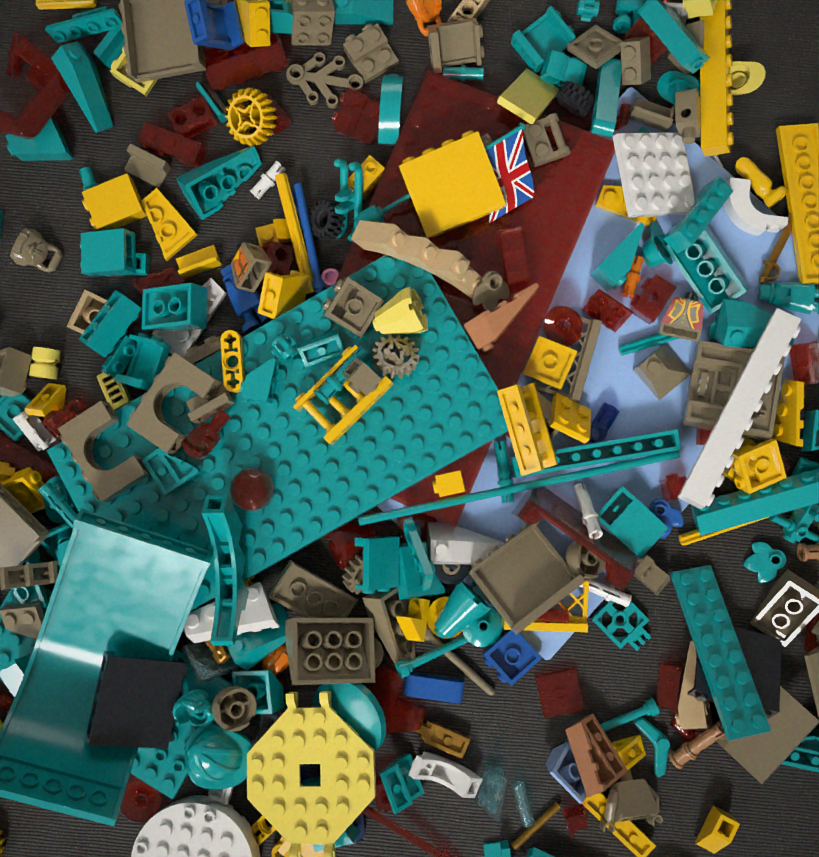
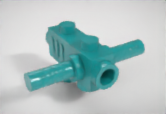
M819 503L795 509L789 519L778 514L769 517L771 521L783 526L781 531L784 533L783 538L789 542H800L805 537L816 543L819 542V535L808 530L813 520L819 522Z

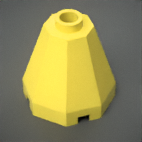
M408 287L401 290L375 312L373 325L377 332L380 331L381 334L422 333L428 330V319L426 314H422L421 309L424 307L415 289Z

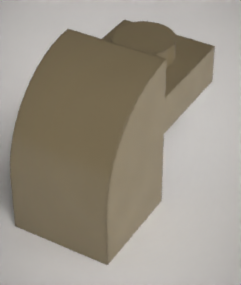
M649 556L639 558L629 570L657 596L671 580L669 575L657 567L654 560Z

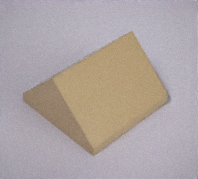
M84 290L66 327L83 334L107 300Z

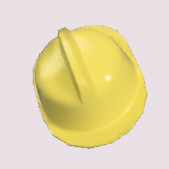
M733 62V66L729 67V73H732L733 86H729V93L741 95L756 90L765 79L766 71L764 66L757 62Z

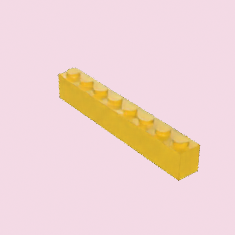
M717 0L714 14L700 17V20H704L703 49L710 57L700 68L701 150L705 157L730 153V145L734 144L733 132H730V125L734 123L733 113L730 112V106L733 105V95L729 93V86H733L732 73H729V67L733 66L732 54H729V48L732 47L731 34L729 35V29L732 28L731 15L728 16V10L732 9L731 0Z

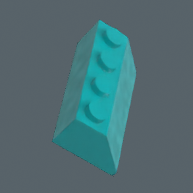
M708 226L692 246L678 254L669 245L665 246L710 314L721 308L723 298L736 299L750 289Z

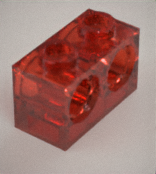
M204 96L194 97L189 103L183 106H176L171 112L167 113L182 142L218 125ZM205 110L203 115H197L198 111ZM187 119L184 124L179 125L180 120Z
M274 241L263 243L262 249L272 262L267 272L273 273V271H276L278 275H290V265L294 260L293 247ZM276 251L281 254V260L277 259Z

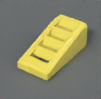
M101 373L96 377L107 402L110 403L114 411L133 401L124 384L114 381V378L105 382L104 378L110 376V374ZM114 382L117 383V385L110 389L107 387ZM117 389L120 390V392L112 396L111 392ZM120 396L123 397V399L118 402H115L114 400Z

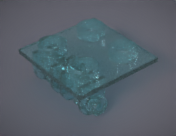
M486 764L482 775L481 791L478 795V805L499 822L508 779L504 777V768L496 767L494 769L489 764Z

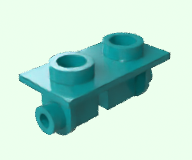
M128 336L119 339L112 351L114 355L108 357L105 364L102 365L103 369L101 371L107 375L110 374L114 378L116 373L122 374L135 354L136 343L129 339Z

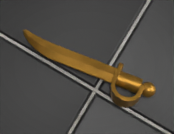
M791 212L788 215V224L784 227L768 261H762L765 267L761 277L758 279L760 284H764L766 281H774L780 274L781 270L776 262L792 230ZM772 269H774L776 276L769 277Z

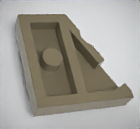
M40 603L4 606L0 609V615L7 630L37 640L44 619Z

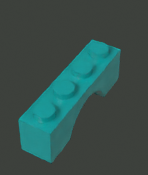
M720 176L706 184L694 198L696 200L694 207L670 229L663 240L677 254L692 246L733 193L731 187Z

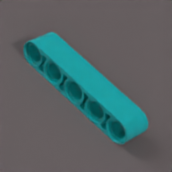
M611 58L599 67L591 134L612 137L614 133L622 73L621 59Z

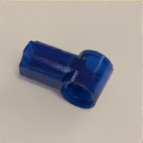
M605 402L602 404L591 422L590 440L588 442L597 443L606 438L609 428L619 414L617 408ZM593 428L599 431L597 439L592 436Z

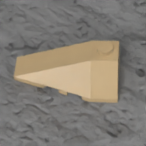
M690 641L678 712H676L677 725H680L681 729H707L713 726L709 701H698L695 697L687 695L688 691L694 687L697 651L693 641Z

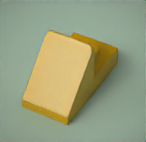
M273 219V224L255 228L260 247L265 249L292 242L286 219Z
M48 383L25 407L27 415L43 417L46 415L62 416L66 386Z
M409 599L407 617L396 616L406 640L424 642L430 600Z
M635 735L611 743L627 770L646 756L641 735Z

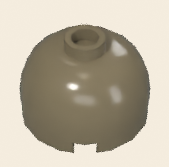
M581 537L569 544L565 555L566 564L576 576L581 574L585 579H593L599 577L600 571H604L607 560L606 550L599 544L601 542L599 539Z
M236 685L220 690L212 703L214 720L219 726L228 731L242 730L250 724L249 720L252 715L255 716L257 704L255 697L247 689Z

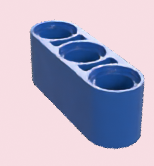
M410 672V675L405 677L403 694L429 700L462 703L465 681L458 678Z

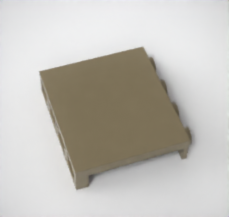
M120 0L119 10L123 21L121 23V30L125 39L123 49L127 58L125 69L127 74L137 83L207 70L204 46L193 44L184 4L186 0Z
M0 483V568L21 566L50 532Z
M538 521L533 524L530 522L526 523L520 528L521 533L517 536L512 534L504 540L505 545L500 548L495 546L487 553L489 556L486 559L482 560L479 558L471 565L472 569L469 572L470 576L516 635L585 582L581 574L576 576L570 570L566 562L538 529Z

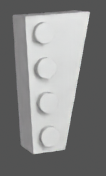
M261 582L247 587L249 591L245 610L241 612L237 635L249 631H262V629L270 627L272 629L278 628L279 624L270 599L267 596L268 593ZM215 602L189 613L184 630L186 636L192 642L198 643L211 639Z

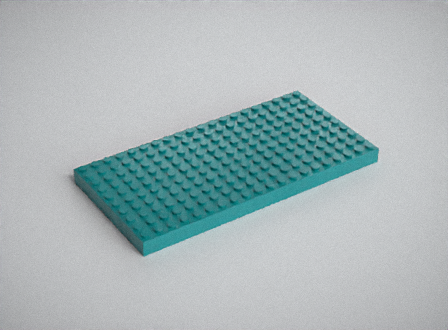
M384 255L348 277L384 300L381 307L401 290L408 287L415 289L424 307L421 309L422 314H426L428 319V330L422 333L400 334V339H404L407 336L408 343L415 342L414 348L419 349L418 355L420 357L416 370H411V375L409 376L403 373V378L401 379L398 375H395L392 379L391 374L387 373L385 376L394 385L333 445L323 438L326 435V430L305 408L298 411L293 406L296 404V398L303 392L306 394L342 356L340 355L305 368L298 351L290 360L285 361L283 358L280 360L272 403L241 397V392H230L235 404L204 422L196 424L191 422L188 413L191 411L186 402L198 394L188 387L181 386L172 389L165 396L162 403L164 419L169 425L187 436L175 456L201 471L168 496L163 494L150 475L110 502H101L93 495V487L90 482L83 478L82 469L72 459V452L68 446L60 442L48 449L47 452L78 511L82 508L213 551L207 525L202 516L206 495L228 494L243 526L239 546L246 558L242 575L243 581H246L508 432V428L498 397V388L432 274L403 260ZM334 284L242 337L245 378L247 374L271 358L276 359L271 353L274 349L271 344L278 336L284 334L287 338L290 335L297 343L333 330H338L344 349L354 345L358 348L362 346L371 355L364 363L383 379L385 377L383 376V370L377 371L376 364H372V349H374L375 342L380 343L381 337L388 339V334H381L380 331L377 332L372 320L361 338L324 316L322 306L328 297L332 299L336 292L333 290ZM391 334L393 338H396L397 334ZM231 344V350H227V352H238V349H233V344ZM221 350L196 364V366L220 382H224ZM231 356L228 359V366L231 368L237 366V356ZM228 371V373L233 374L234 379L230 382V385L236 388V384H239V381L235 379V373L239 374V371ZM344 386L341 392L337 391L335 394L347 408L353 409L358 404L356 402L357 399ZM142 396L116 410L115 413L120 421L96 437L92 453L94 460L101 468L105 470L113 469L132 456H142V458H145L159 448L126 425L130 414L140 405ZM317 396L310 401L332 424H337L342 420L341 414L330 403L326 405ZM213 554L190 612L215 598L216 584Z

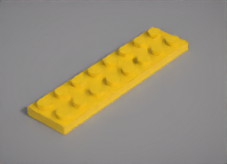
M818 123L779 126L776 129L784 186L788 189L786 200L788 213L791 212V232L799 282L803 284H819Z

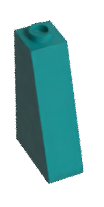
M647 0L637 12L685 69L694 74L710 58L677 13L661 0Z

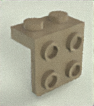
M290 0L293 14L292 44L330 45L335 15L332 0Z

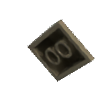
M787 569L773 585L750 621V624L768 636L782 639V645L786 647L819 612V589Z

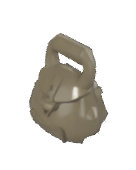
M27 228L21 231L10 253V257L17 265L35 266L44 272L56 271L63 257L59 248L46 242L35 229ZM54 251L55 254L48 267H46L43 262L48 252Z

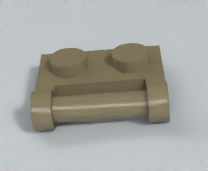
M557 113L537 120L533 125L530 123L526 124L525 130H522L534 167L566 157L571 153L561 133ZM544 127H551L558 147L557 151L553 152Z

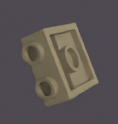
M378 23L374 26L368 24L359 35L351 34L345 39L343 44L344 52L359 76L362 77L364 84L399 64V60L389 46L388 39Z
M344 277L343 280L339 279L333 288L336 292L332 299L328 297L322 306V309H324L323 315L362 338L375 317V312L379 310L384 300L349 277Z
M211 336L204 341L205 344L199 347L197 345L190 347L186 350L187 353L182 356L196 365L221 350V337Z

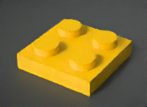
M539 336L523 371V375L561 390L578 351Z
M556 393L552 397L550 427L586 444L590 440L591 409Z

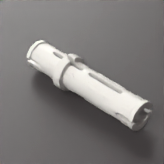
M578 483L573 489L583 515V524L587 527L590 539H593V536L594 539H599L603 533L598 523V513L593 508L586 484Z
M585 579L589 580V584L597 587L589 586V592L604 597V600L608 602L611 600L624 607L629 606L632 595L615 589L613 585L607 586L594 579ZM603 590H605V591H607V592H610V593H612V594H615V595H617V597H616V596H613V595H611V594H608V593L604 592Z

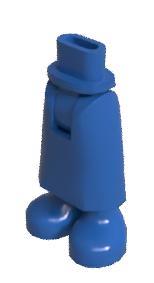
M231 264L220 271L224 277L223 282L238 318L244 317L245 323L242 326L244 334H249L261 327L258 320L252 314L251 309L256 311L262 325L274 320L258 313L261 293L258 289L253 293L236 288Z

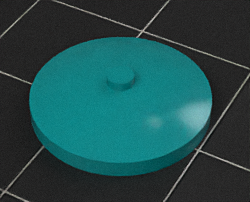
M361 683L322 684L314 695L312 707H321L319 700L320 692L331 691V707L376 752L384 742L386 722L382 708L375 696Z

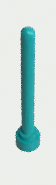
M482 626L480 629L485 630L486 627ZM463 635L410 661L402 659L395 663L398 674L401 678L407 677L413 671V668L464 645L468 641Z
M650 698L642 704L643 707L604 722L600 726L605 732L641 716L651 715L653 717L660 714L654 699Z

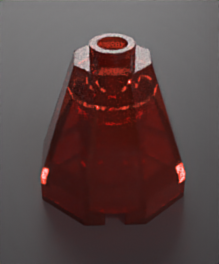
M344 524L325 535L326 540H331L328 546L340 570L351 565L349 561H354L355 555L360 557L363 552V547L355 546V537L377 536L373 527H369L368 524Z

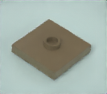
M594 25L569 43L567 51L597 69L621 52L620 42L622 40L601 27Z

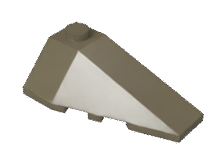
M398 587L390 588L389 592L375 590L374 594H368L363 597L368 617L373 618L374 628L394 664L402 659L410 661L416 658L415 641L406 640L396 619V616L407 617L409 599L399 600Z

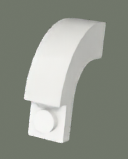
M730 177L726 181L733 190V193L724 203V208L730 220L739 229L759 236L765 231L779 232V230L787 226L788 217L763 214L754 208L749 195L751 180Z
M423 752L422 755L416 756L408 774L413 779L432 780L443 784L463 798H475L483 780L479 775L461 764L429 752Z

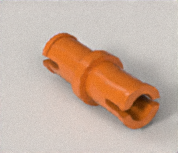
M635 255L631 269L626 273L628 278L625 280L621 296L627 298L629 295L630 299L634 298L637 282L641 279L640 272L644 262L643 257L638 256L636 259Z

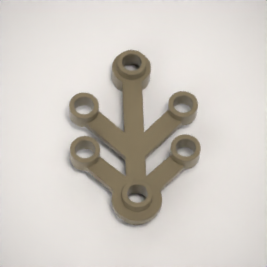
M317 52L312 59L302 66L293 64L287 69L286 76L288 81L293 85L300 86L310 105H316L319 102L317 92L311 90L306 81L316 84L325 97L327 106L331 109L336 108L339 102L337 96L331 93L326 84L348 88L352 93H359L363 89V79L357 74L351 75L348 79L328 76L336 69L342 70L345 68V59L342 56H336L331 63L316 73L309 71L315 66L322 67L325 65L326 58L322 52ZM318 57L323 58L321 62L316 61ZM340 60L343 63L341 65H337L336 62ZM295 73L300 74V76L297 78L293 77ZM354 83L359 84L357 88L352 87ZM311 96H316V99L313 101H311L309 98ZM335 99L336 102L334 104H330L329 100Z

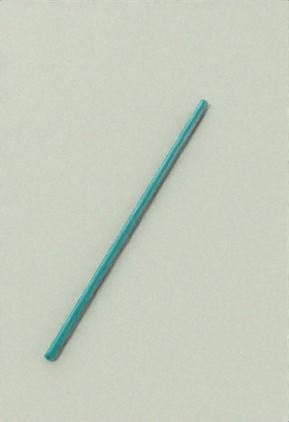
M677 450L370 514L358 517L359 525H365L680 458V452Z

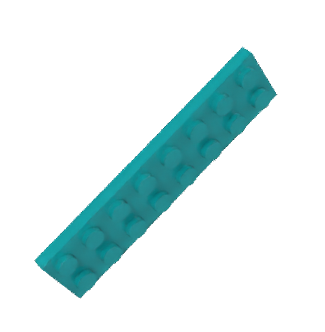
M711 565L672 572L670 576L727 740L732 741L770 732V725Z

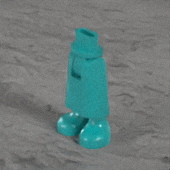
M617 0L615 13L619 17L613 21L614 31L619 34H625L630 29V35L647 33L651 28L637 12L646 0Z
M770 282L769 285L760 284L758 300H766L767 304L772 302L775 306L805 314L815 311L819 314V301H814V298L819 299V288H815V283Z

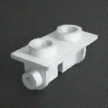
M25 410L13 418L38 451L46 449L50 446V443L56 440L38 416L27 415Z

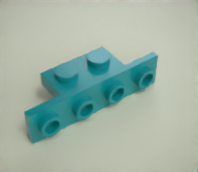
M107 6L73 14L70 20L47 25L45 31L56 43H61L120 28L123 21L115 9H109Z

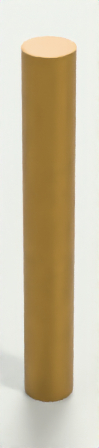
M557 801L554 802L511 842L512 847L517 850L562 808Z

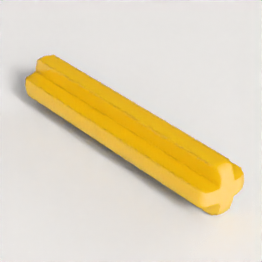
M36 0V6L38 9L95 8L97 1Z

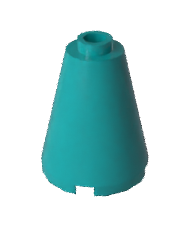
M462 580L455 586L434 623L436 627L434 631L441 638H451L491 609L485 600L471 590V587Z

